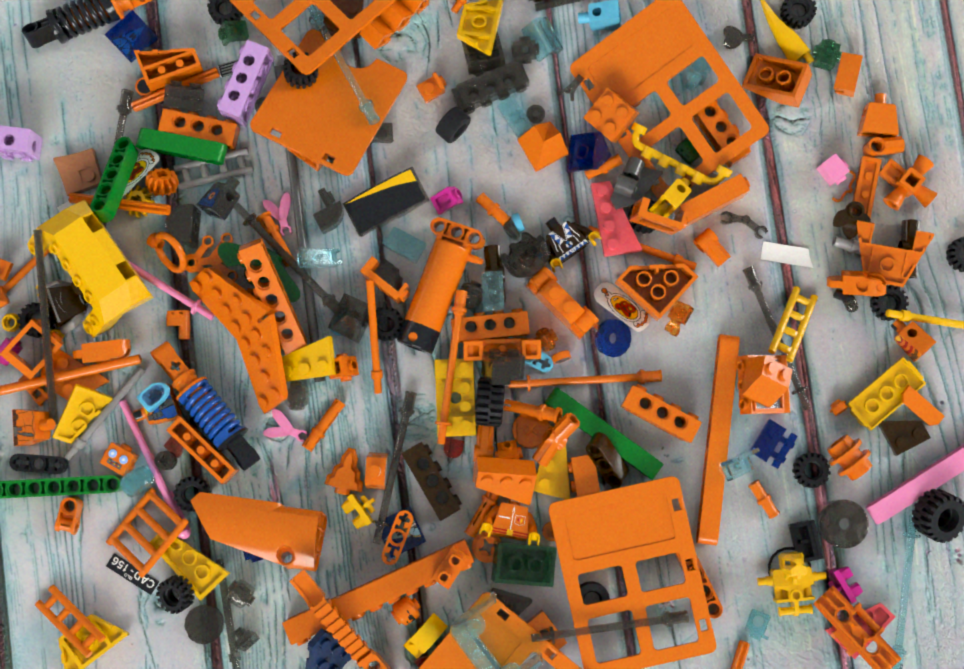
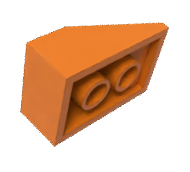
M755 53L742 88L780 104L799 108L812 77V72L808 63Z

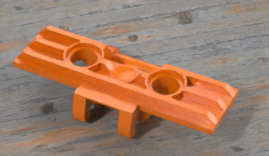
M831 586L813 603L835 627L836 630L831 632L830 635L833 639L837 638L847 649L845 652L849 656L858 652L872 669H891L902 659L880 636L885 629L882 626L880 627L861 607L862 604L860 602L852 606L834 586ZM840 610L847 612V618L843 622L837 618V613ZM855 613L872 629L874 633L871 636L854 620L853 615ZM870 640L874 641L877 645V649L874 652H868L866 649V643Z

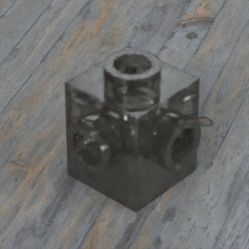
M522 36L517 41H511L512 60L520 61L521 64L532 63V60L536 59V55H539V44L535 43V40L531 39L530 36ZM525 47L528 48V51L526 53L523 52V49Z

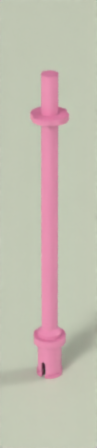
M129 261L140 277L189 306L191 314L194 315L198 312L209 320H213L215 315L201 306L202 300L193 301Z

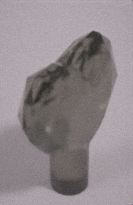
M732 25L726 26L723 29L725 36L723 45L726 49L732 50L740 46L743 41H754V34H743L737 27Z

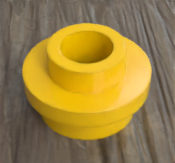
M14 313L6 314L1 322L3 329L8 332L17 331L19 329L18 326H21L17 323L20 317ZM11 320L15 321L13 326H10Z

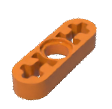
M402 510L396 515L384 546L381 558L387 565H393L399 560L413 524V514L408 510ZM405 513L408 514V519H410V522H406L403 527L407 528L406 532L400 528H395L396 524L398 526L401 525L402 520L399 517L404 516ZM394 532L402 533V542L395 543L392 540ZM389 543L400 547L399 550L395 548L393 555L396 558L391 559V561H388V557L385 555V553L391 551L392 547H388Z

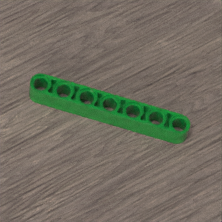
M554 387L544 401L551 408L561 407L562 416L566 413L574 414L580 421L578 428L589 436L593 437L597 432L605 434L621 458L649 479L653 480L664 465L559 388Z
M120 475L0 481V499L116 493L124 489L125 480ZM112 479H116L118 483L115 489L110 485ZM93 480H96L98 482V487L96 490L92 489L91 483ZM74 481H77L79 485L76 491L72 489ZM55 482L59 484V489L57 492L53 490V484ZM35 483H38L40 487L37 493L33 489ZM16 484L20 486V491L18 494H16L14 491V487Z

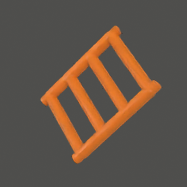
M151 487L106 540L107 544L113 545L139 571L138 575L141 578L150 571L189 523L187 519H182L155 493L154 487ZM149 500L153 501L177 525L170 534L143 509ZM137 515L164 540L158 549L130 524ZM124 530L151 555L145 564L118 539Z

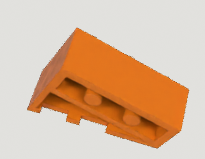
M476 457L473 471L476 488L530 505L537 478L534 460Z

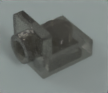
M382 123L370 145L372 143H392L394 141L392 123Z

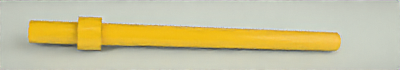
M887 309L885 313L886 317L897 318L904 322L916 321L964 329V321L915 314L909 310L896 311Z

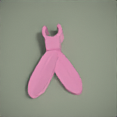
M288 192L283 194L279 208L273 202L263 200V206L266 211H270L271 215L279 221L280 233L284 237L283 231L286 228L289 229L290 234L293 233L287 221L291 205V197Z
M272 410L273 418L280 427L264 430L263 434L265 436L277 438L291 435L300 442L305 441L300 439V434L304 432L308 435L307 431L293 428L290 421L280 410Z

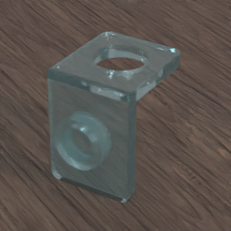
M752 609L744 630L750 633L749 636L761 641V638L768 640L769 637L764 634L771 618L770 615ZM755 616H761L764 619L761 627L754 626L753 619Z

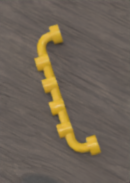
M636 122L631 127L634 130L632 143L638 150L642 151L641 156L649 160L652 157L658 159L657 164L664 168L671 166L675 168L674 173L685 177L687 174L692 177V182L700 186L702 183L711 186L717 185L725 177L729 178L733 172L719 164L716 169L718 175L714 178L708 177L641 143L639 140L640 134L645 135L648 128Z

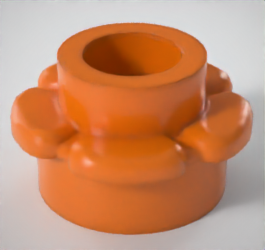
M838 399L830 405V413L833 412L835 416L843 413L848 408L845 404L846 401Z

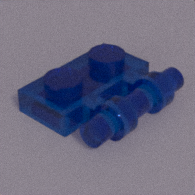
M768 419L748 452L764 462H767L769 457L774 458L771 466L778 469L781 463L785 462V457L789 450L795 446L794 442L798 436L791 433L788 438H785L783 435L787 429ZM780 442L784 445L779 453H777L774 449Z

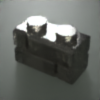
M170 80V83L165 84L164 107L202 112L205 88L201 87L200 83L190 82L188 86L182 85V81Z

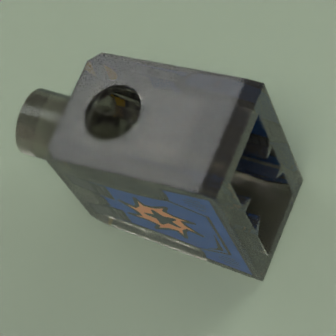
M230 176L226 183L215 182L196 205L210 217L226 220L240 198V194L235 191L240 182L233 176Z

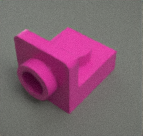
M455 186L447 187L430 198L438 215L445 213L456 205L464 203L462 193Z

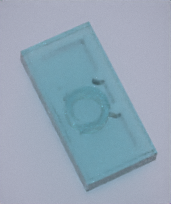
M514 96L497 105V108L517 138L533 127Z

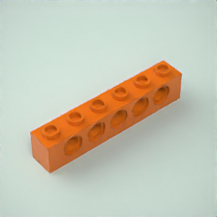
M262 237L241 245L237 257L239 262L244 264L247 269L245 274L248 281L253 282L255 297L257 299L260 298L262 303L272 309L267 314L268 316L278 311L285 314L283 317L275 316L280 349H283L285 355L307 346V338ZM258 259L262 264L254 266L251 261ZM267 277L269 282L261 283L259 278ZM273 294L277 299L272 301L267 296ZM288 328L292 333L284 334L282 330Z

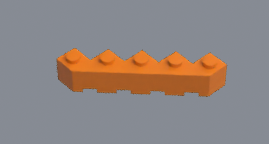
M396 0L363 28L360 35L374 49H378L391 40L390 36L396 31L400 32L410 23V18L415 13L420 14L429 5L428 2L430 0Z

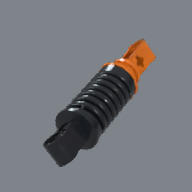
M152 0L70 1V6L65 3L63 8L58 6L54 9L46 10V18L25 25L22 28V33L32 48H39L57 39L61 44H64L66 41L73 39V37H78L79 34L83 35L86 32H91L92 28L96 30L99 26H105L106 23L110 24L120 19L123 20L125 18V11H132L135 7L144 5Z

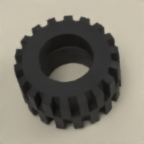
M480 377L478 379L475 409L476 425L501 426L505 381L503 378Z
M931 489L930 492H924V496H920L918 498L919 501L915 502V509L912 510V515H914L912 522L915 529L921 534L936 542L945 543L946 541H952L953 537L957 538L958 533L963 531L964 502L960 498L942 489Z

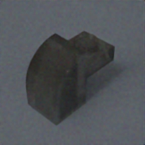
M325 188L318 190V193L326 208L313 214L324 235L340 225L344 217V209L340 201L333 204L336 200L331 191L327 192Z

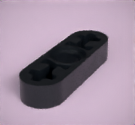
M14 454L9 461L10 467L15 471L62 474L68 468L67 460L59 456ZM38 458L44 462L41 469H36L34 466V462ZM16 460L29 461V465L22 464L19 466V464H16ZM58 460L62 464V468H58V471L57 467H49V463H58Z

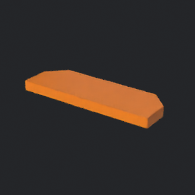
M907 385L901 393L902 403L927 425H938L945 417L910 385Z

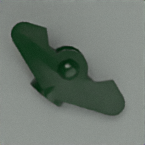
M230 242L221 243L218 247V255L227 267L242 266L246 281L253 285V282H249L246 277L245 271L247 269L245 265L241 264L237 257L241 245ZM267 248L290 302L298 301L300 290L281 265L283 258ZM258 259L251 261L254 266L262 264ZM261 277L259 281L261 283H268L269 279Z

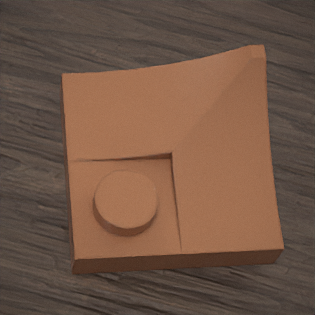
M93 148L53 158L67 196L70 193L80 194L98 187L102 173Z

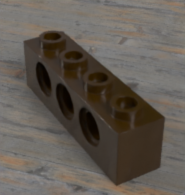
M420 442L401 453L440 521L461 509L459 505L462 502L457 494L453 495L450 488L452 485L447 477L443 479L440 474L442 468L437 460H432L430 455L433 452L428 444L424 445ZM426 458L429 465L426 469L418 467L419 459ZM430 475L438 477L437 485L431 486L428 484L427 479ZM439 492L447 493L448 500L445 503L438 501L437 495Z

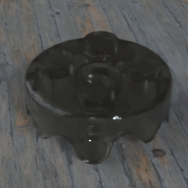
M523 232L521 234V241L511 243L509 245V254L502 253L500 257L505 268L512 276L516 278L531 277L541 270L549 260L550 248L541 235L535 238L530 233Z
M846 499L829 501L818 515V533L831 546L842 549L855 547L865 539L868 533L869 520L867 514L859 504ZM843 518L849 522V526L845 530L841 529L839 525L840 520Z

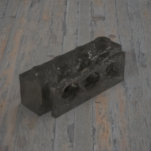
M515 60L457 84L456 88L451 89V95L456 107H459L468 115L473 113L478 107L482 106V108L490 106L495 100L499 99L502 101L509 98L512 93L517 92L518 94L526 91L530 81L521 61L516 62ZM507 79H509V80H511V81H513V82H512V83H506V82H504V81L507 80ZM491 86L495 89L490 91L487 88ZM477 94L478 96L476 98H471L469 95Z

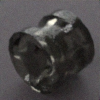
M162 451L155 457V464L160 470H172L178 462L177 456L170 451Z

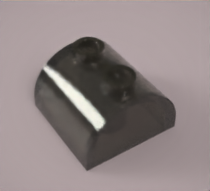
M194 204L180 205L166 218L165 228L169 229L171 234L185 246L198 249L201 211Z

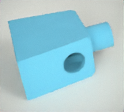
M618 0L588 4L589 12H578L579 24L589 23L593 31L617 30L621 27V11Z

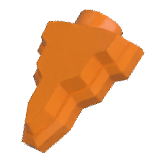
M348 448L342 455L340 464L334 466L331 474H327L324 484L335 487L334 493L349 496L351 491L362 492L363 481L360 480L361 472L357 468L358 457L356 449Z

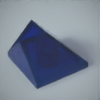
M597 131L570 136L567 163L568 173L597 170L612 156L601 132Z

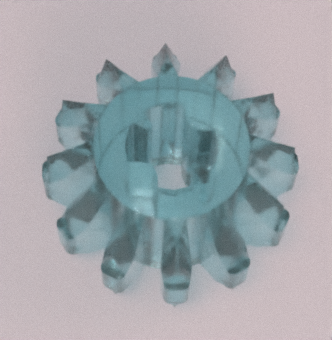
M137 467L121 479V489L127 496L135 497L148 490L154 484L155 478L147 467Z

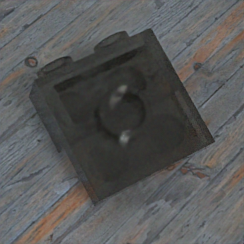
M498 31L491 56L461 41L469 75L481 76L486 71L499 72L502 68L506 67Z

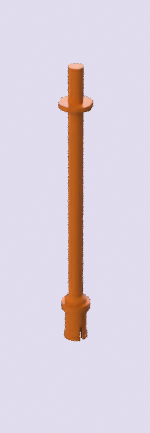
M455 290L454 307L451 309L454 314L441 418L440 421H435V424L439 425L437 444L445 445L447 426H452V423L448 422L461 320L464 313L467 312L465 305L468 291Z
M640 369L635 374L530 379V375H527V380L508 381V387H527V392H530L531 387L630 381H637L640 385H644L646 382H662V371H644V369Z

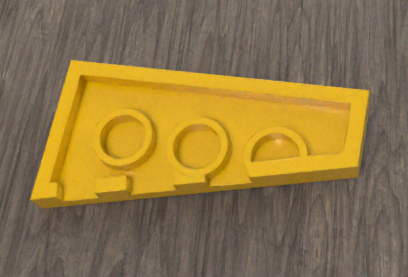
M157 534L150 543L158 549L164 540ZM178 537L161 556L178 576H184L183 580L186 578L189 580L187 584H192L190 589L195 591L194 594L199 600H203L230 574L229 571Z

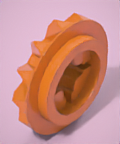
M481 532L472 542V552L481 562H494L502 554V541L499 536L490 535V537H487V532ZM484 539H486L488 544H496L490 548L491 555L486 550L479 551L484 546Z

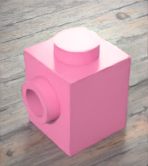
M836 153L816 168L829 186L834 183L839 185L847 179L845 175L850 172L848 164L843 159H840Z

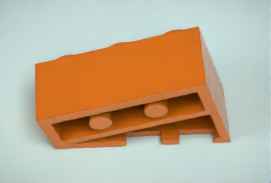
M195 48L158 51V49H153L152 51L133 50L145 82L151 92L203 72Z

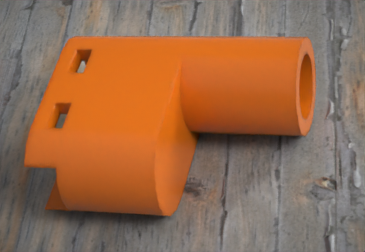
M189 310L167 311L166 326L179 327V340H190Z

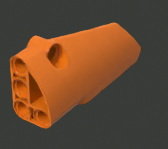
M199 492L190 500L211 540L277 563L287 569L317 571L327 526V516L322 511L287 507L271 501ZM292 555V560L285 563L286 556Z

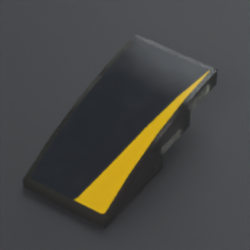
M410 167L344 202L343 205L359 237H363L376 228H381L391 221L403 217L428 202L429 198L414 168Z

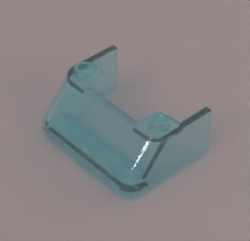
M494 591L451 623V636L476 669H537L543 664L542 653L538 651L521 665L508 663L502 667L479 638V635L484 632L486 627L485 620L481 614L496 603V593Z

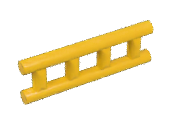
M794 286L768 349V352L771 354H775L777 349L786 353V361L793 362L818 299V296L814 294L810 296V299L800 295L801 288L798 286ZM796 301L806 306L803 315L793 310ZM790 317L800 322L797 331L786 326ZM783 333L794 338L791 347L780 342Z

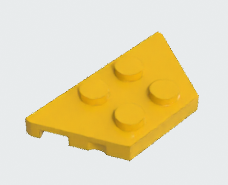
M479 0L475 3L464 4L457 30V39L491 56L504 0Z
M90 614L87 618L106 638L102 642L96 639L89 647L92 651L91 656L86 658L62 635L58 638L59 648L62 651L61 661L62 664L64 663V669L86 668L127 637L129 632L94 614ZM84 626L76 633V636L82 642L90 635V632Z

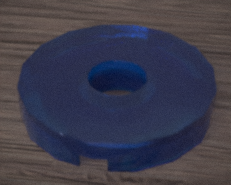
M605 320L598 326V330L595 332V345L598 351L605 356L619 357L626 353L630 347L631 331L628 325L621 320ZM612 333L616 335L614 343H611L609 339Z

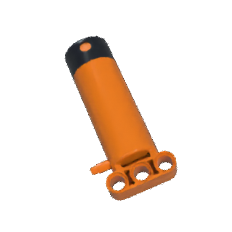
M441 217L434 218L430 223V229L436 235V239L397 338L399 343L427 354H432L455 296V290L458 288L467 262L480 265L484 262L483 259L471 254L472 249L480 250L485 245L486 241L481 232ZM444 224V229L438 232L437 227ZM462 230V234L459 237H454L456 231ZM474 236L480 237L477 243H471Z

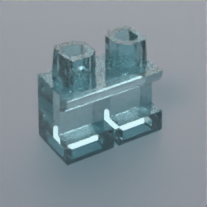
M704 57L696 60L686 75L688 80L684 87L692 92L696 90L698 85L702 86L712 70Z

